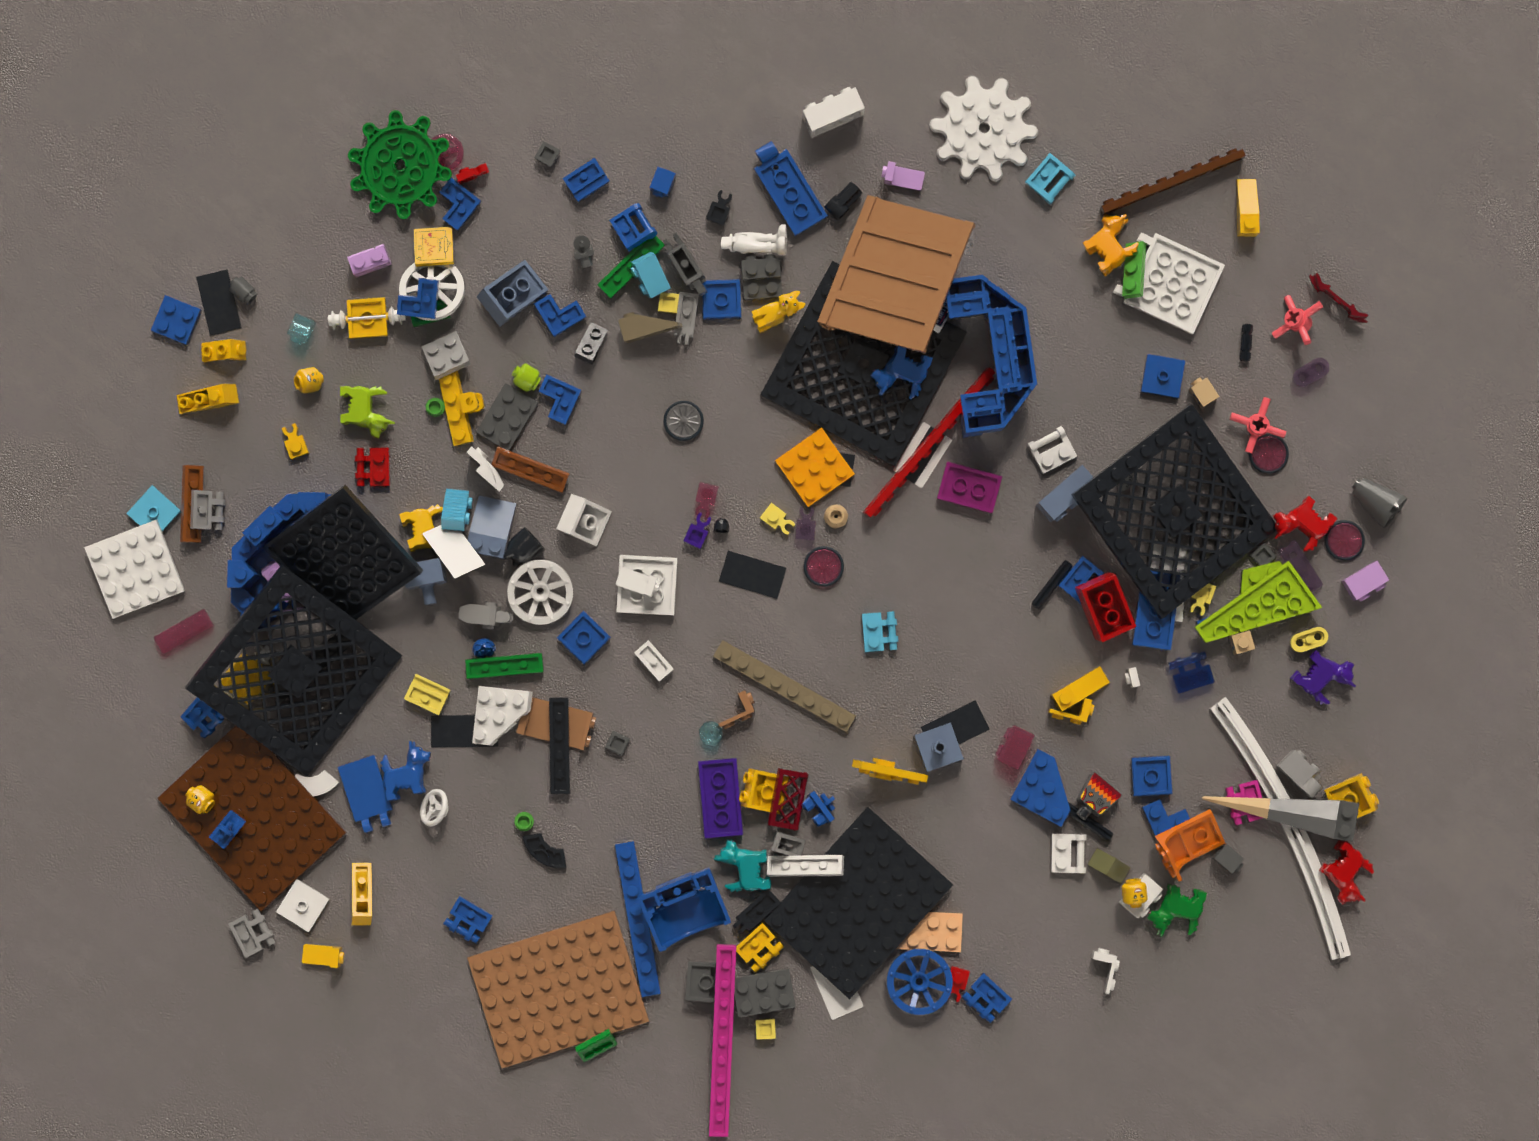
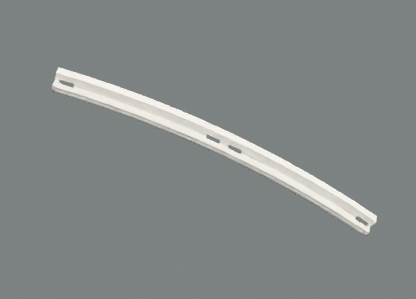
M1224 697L1209 708L1241 753L1256 780H1258L1265 796L1275 799H1290L1266 755L1228 699ZM1218 707L1222 710L1225 716L1221 714V712L1218 710ZM1280 823L1312 897L1331 960L1350 956V950L1336 904L1325 874L1319 871L1321 864L1306 830L1299 829L1302 834L1301 836L1298 828ZM1291 828L1293 829L1297 839L1294 838ZM1334 943H1336L1339 954H1336Z

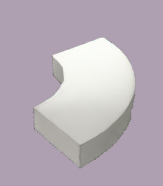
M326 770L313 777H305L299 773L295 775L312 796L325 794L340 783Z

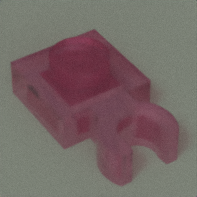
M700 482L695 501L701 503L697 506L695 515L699 514L700 509H705V517L708 518L710 514L708 505L714 506L719 486Z

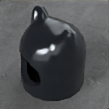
M524 527L508 542L507 550L503 556L506 559L511 558L513 566L516 567L533 561L545 548Z

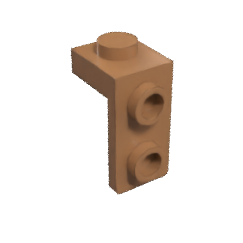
M744 690L738 693L746 711L719 723V727L724 726V729L735 725L734 721L739 718L744 721L753 717L751 714L754 712L752 704L755 702L750 692L746 693Z

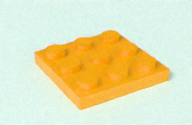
M822 427L775 460L807 507H810L855 475Z

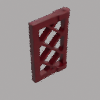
M778 768L768 820L769 826L792 829L794 831L799 830L802 812L801 804L804 801L809 776L807 772L803 773ZM787 775L790 780L782 786L783 777ZM797 778H802L800 789L795 783ZM792 783L796 792L788 796L785 788ZM782 791L786 800L779 804L780 793ZM799 794L797 807L795 808L791 799ZM789 803L793 810L785 816L781 807ZM777 810L783 817L780 821H775ZM795 813L794 823L791 824L788 818Z

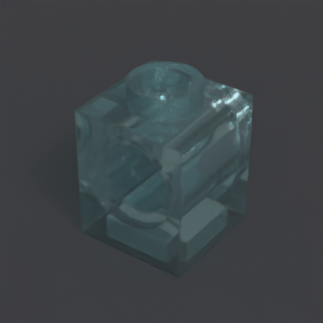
M295 313L287 335L291 337L290 341L300 345L302 342L307 344L316 322Z

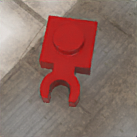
M486 163L474 169H469V167L463 168L455 176L459 184L462 185L476 179L478 176L489 173Z
M951 966L950 970L953 979L951 993L957 995L956 1002H959L961 998L959 989H966L970 971Z

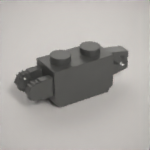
M676 232L673 234V238L679 246L675 249L672 248L669 240H663L664 245L669 251L668 255L686 285L691 290L696 288L699 295L703 296L708 293L703 285L706 282V277L689 248L682 242Z

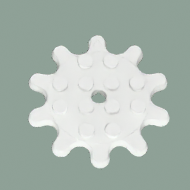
M970 76L965 81L966 92L964 95L955 96L950 91L942 93L940 100L947 108V115L944 118L932 119L929 127L931 131L945 136V144L937 150V158L941 161H946L952 157L958 158L961 162L959 175L962 179H970L976 169L983 168L987 171L989 179L997 182L1003 176L1001 168L1004 162L1011 161L1017 166H1024L1027 162V156L1020 149V144L1023 140L1034 139L1038 135L1036 126L1027 125L1022 120L1023 113L1031 107V101L1027 97H1021L1018 100L1009 99L1007 97L1009 84L1004 78L997 79L991 89H983L978 78ZM980 124H988L989 131L987 133L980 132Z

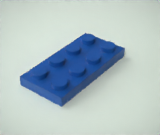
M1151 571L1157 579L1158 572ZM1163 573L1162 583L1170 584L1171 574ZM1176 575L1175 583L1180 580L1181 576ZM1139 591L1135 617L1136 627L1134 628L1132 645L1171 650L1176 609L1163 619H1159Z

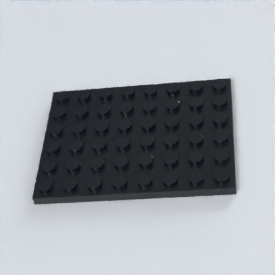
M869 807L861 813L824 854L844 856L843 876H804L764 920L849 1000L953 886L946 877Z

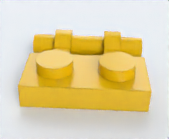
M762 922L736 946V952L746 963L752 958L756 961L751 966L756 973L761 968L764 969L767 966L766 963L774 956L777 957L780 954L779 951L784 946L780 941L775 946L770 943L775 936ZM766 946L769 951L760 957L757 953Z

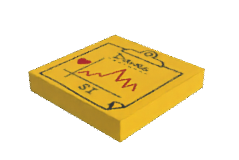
M452 227L414 229L416 267L454 264Z

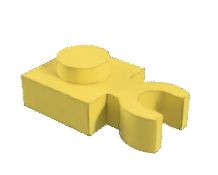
M770 503L760 517L761 520L773 529H776L779 525L782 532L786 535L789 532L785 530V525L795 526L793 521L784 519L787 514L773 503Z
M1208 583L1192 595L1191 598L1195 599L1196 602L1190 607L1191 613H1193L1195 607H1199L1201 610L1199 615H1204V603L1210 605L1216 586Z

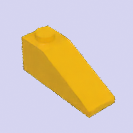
M1237 179V237H1256L1260 233L1256 179Z
M1099 666L1050 696L1059 711L1062 712L1110 682Z
M352 863L351 925H371V863Z

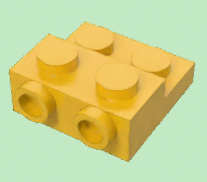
M749 768L748 772H745L743 776L745 788L739 795L741 806L770 812L777 774ZM788 776L783 777L782 786L788 782ZM782 791L780 793L779 804H781L785 799V796L782 793Z
M1362 773L1324 790L1328 800H1344L1359 803L1357 818L1378 809L1379 800L1375 793L1371 794L1369 790L1371 783L1367 776L1363 777Z

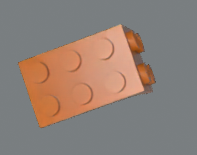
M1210 809L1155 836L1157 841L1155 847L1163 858L1162 863L1172 878L1175 877L1178 882L1182 881L1179 871L1183 865L1225 844Z

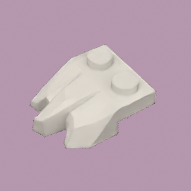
M471 446L467 453L480 464L476 471L500 492L504 483L496 469L486 460L488 456L479 447L474 449Z

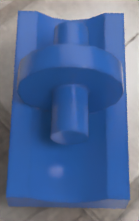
M813 791L807 795L808 798L801 804L806 812H809L814 807L817 809L819 814L812 818L817 827L825 823L828 824L835 819L830 811L835 809L831 803L835 800L834 796L828 799L825 793H823L819 798L816 792Z
M230 810L209 838L225 849L246 821L233 810Z

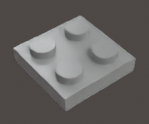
M457 331L422 346L436 380L471 365Z

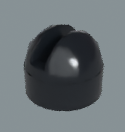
M717 519L714 524V531L728 533L729 522L726 519Z

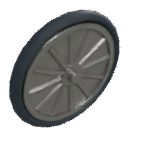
M677 401L666 410L663 423L666 432L671 437L679 441H687L695 438L701 432L704 418L700 408L694 403Z

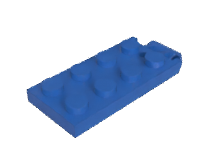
M770 141L755 150L762 165L755 167L754 170L794 236L828 217L787 149L779 154L773 142ZM778 166V170H774L773 167Z

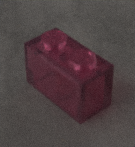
M1015 725L1012 728L1008 727L1003 736L1006 738L1004 744H1000L995 752V755H997L996 760L1018 770L1035 735Z

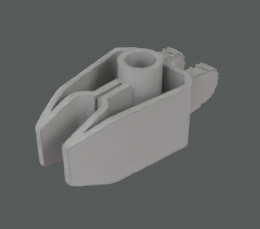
M485 602V605L467 604L459 609V619L466 623L482 625V629L494 630V626L499 627V623L511 624L514 621L512 613L501 611V608L496 607V603Z

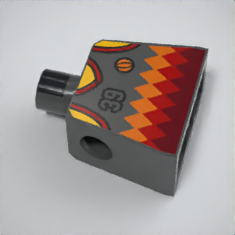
M1094 771L1088 776L1076 798V801L1082 805L1076 814L1083 820H1086L1091 813L1098 817L1121 798L1122 794Z

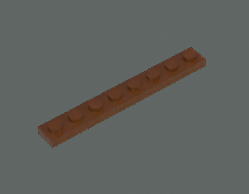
M1232 149L1226 152L1227 155L1220 158L1217 155L1210 158L1209 163L1202 165L1200 162L1191 166L1189 171L1185 172L1184 169L1177 171L1173 174L1174 177L1167 179V177L1156 180V184L1152 186L1145 184L1139 187L1137 192L1132 193L1128 191L1121 194V198L1117 200L1113 198L1108 199L1100 207L1102 216L1240 161L1246 156L1243 149Z

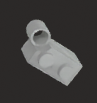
M1291 750L1276 767L1302 793H1305L1312 799L1323 788L1317 782L1321 778L1319 775L1321 771L1313 763L1310 765L1306 761L1307 757L1303 752Z

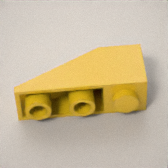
M219 384L177 395L179 414L239 403L236 384Z

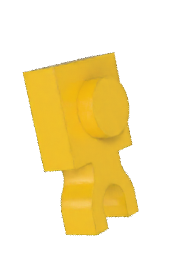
M296 423L292 424L293 432L291 433L287 432L286 427L282 428L283 433L289 439L284 441L291 460L309 454L303 435H297L298 427Z

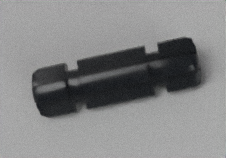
M1243 324L1240 360L1250 361L1253 325Z

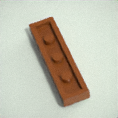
M497 447L491 464L493 467L562 493L570 475L567 472L501 447Z
M183 465L180 542L201 543L202 529H190L191 490H203L204 466Z

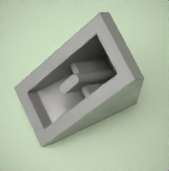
M777 831L771 850L789 856H801L806 840Z

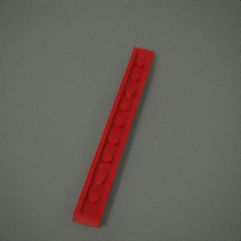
M990 367L986 368L964 394L981 392L980 390L984 385L987 387L994 380L993 375L995 372ZM961 399L957 401L865 508L863 513L867 517H872V515L875 517L882 510L880 506L884 501L889 502L894 496L893 491L897 486L899 488L903 486L907 481L905 477L909 472H915L919 467L918 462L921 458L925 459L932 452L930 448L933 444H938L944 438L943 433L946 429L950 430L957 423L955 419L959 414L963 415Z

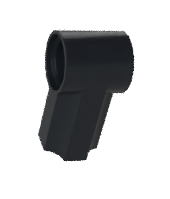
M850 182L837 196L835 195L830 199L824 208L833 217L840 220L863 192L854 183Z

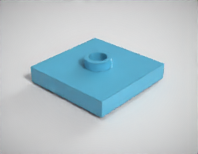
M152 485L126 514L140 526L158 520L163 532L181 510Z

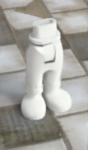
M781 224L778 232L774 235L772 233L742 232L735 233L734 236L730 234V237L721 238V249H730V252L737 251L742 254L757 252L767 253L768 255L772 253L778 255L787 254L786 224Z

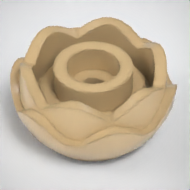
M836 504L826 509L824 520L831 528H840L847 523L848 513L843 506Z

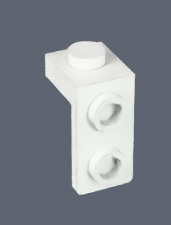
M624 567L621 568L616 581L617 586L652 597L653 593L657 594L660 583H657L658 578Z
M1098 948V951L1093 950L1091 958L1110 963L1104 987V993L1109 994L1110 990H1114L1115 979H1113L1114 971H1118L1120 961L1117 960L1116 955L1109 954L1110 950Z

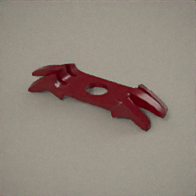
M1318 273L1314 276L1309 275L1311 284L1317 293L1322 291L1348 312L1349 319L1360 323L1368 322L1364 320L1369 316L1368 314L1358 312L1354 304L1350 306L1330 290L1331 285L1324 284L1321 281Z

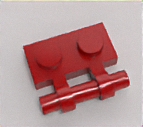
M356 448L355 462H357V473H355V479H357V486H365L364 479H370L371 487L390 486V448H370V455L367 456L364 455V448ZM364 462H370V473H364Z

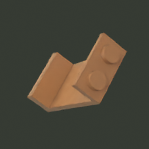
M532 697L531 711L526 716L520 718L516 733L550 741L549 701ZM569 707L570 747L585 750V747H589L592 737L588 736L590 728L594 729L596 717H593L594 713Z

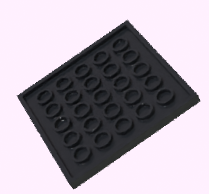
M346 485L342 486L263 545V549L279 566H285L355 620L416 578L423 571L419 564Z

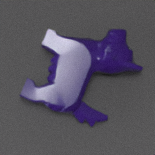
M1317 650L1309 656L1314 664L1311 665L1312 668L1308 669L1310 672L1307 673V676H1301L1300 672L1296 670L1290 677L1305 692L1313 695L1315 701H1319L1320 705L1323 703L1330 704V701L1322 694L1321 690L1331 680L1356 687L1352 682L1354 663L1345 661L1339 665L1332 660L1322 657Z

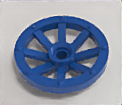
M911 949L902 953L893 961L887 974V989L891 999L900 1009L910 1014L926 1015L935 1012L946 1003L952 991L953 979L948 964L940 955L927 949ZM924 956L920 970L917 972L910 957ZM929 958L935 960L941 966L925 974ZM903 961L906 962L910 969L911 976L896 972ZM944 972L945 986L929 981V979ZM894 978L910 982L895 992ZM922 978V984H916V979ZM927 987L943 992L935 1003ZM914 989L909 1006L899 996ZM920 991H922L929 1006L923 1008L916 1007Z

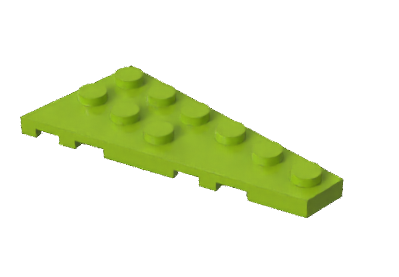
M1287 561L1194 628L1202 640L1207 643L1322 608V606L1290 561Z

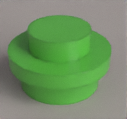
M431 398L428 400L426 411L430 416L438 417L444 413L445 405L441 399Z
M521 812L515 817L514 823L520 831H528L532 828L534 819L530 813Z

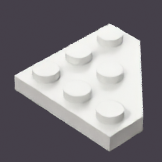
M479 686L472 743L493 746L500 736L507 733L517 724L516 722L522 716H526L531 711L533 692Z

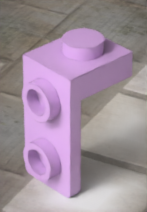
M888 161L887 166H883L881 177L885 178L884 184L921 191L924 172L895 166V162Z

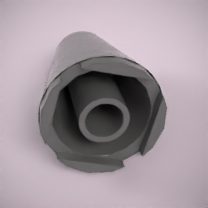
M1366 478L1358 479L1352 486L1354 489L1353 494L1383 528H1386L1392 522L1396 513L1400 512L1407 501L1404 495Z

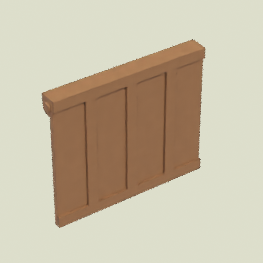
M867 195L817 322L827 330L840 329L926 354L927 345L975 224L966 220L947 217Z

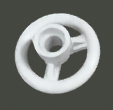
M434 789L427 793L420 807L422 822L432 827L439 824L448 813V799L445 792L440 789ZM435 795H439L442 802L437 801ZM430 801L429 811L426 814V807Z

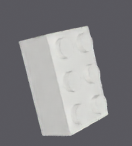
M847 87L841 90L837 96L829 95L823 98L821 103L816 104L813 102L805 106L802 118L811 138H814L864 116L865 107L856 87L853 89Z

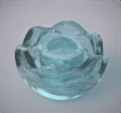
M708 721L699 729V735L703 743L716 745L722 739L723 731L718 723Z

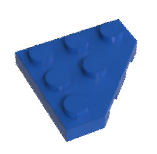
M1037 749L1010 800L1062 827L1071 809L1057 762L1054 757Z

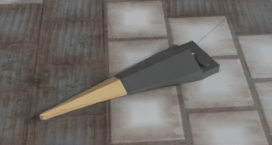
M1202 797L1203 800L1329 838L1351 842L1354 840L1359 803L1320 799Z

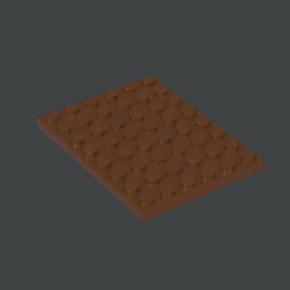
M238 726L233 727L158 797V800L260 911H263L347 833L274 752ZM202 785L214 794L215 804L208 813L198 814L186 805V793L191 787L195 788ZM233 810L246 823L228 846L223 849L211 840L209 836L228 812Z

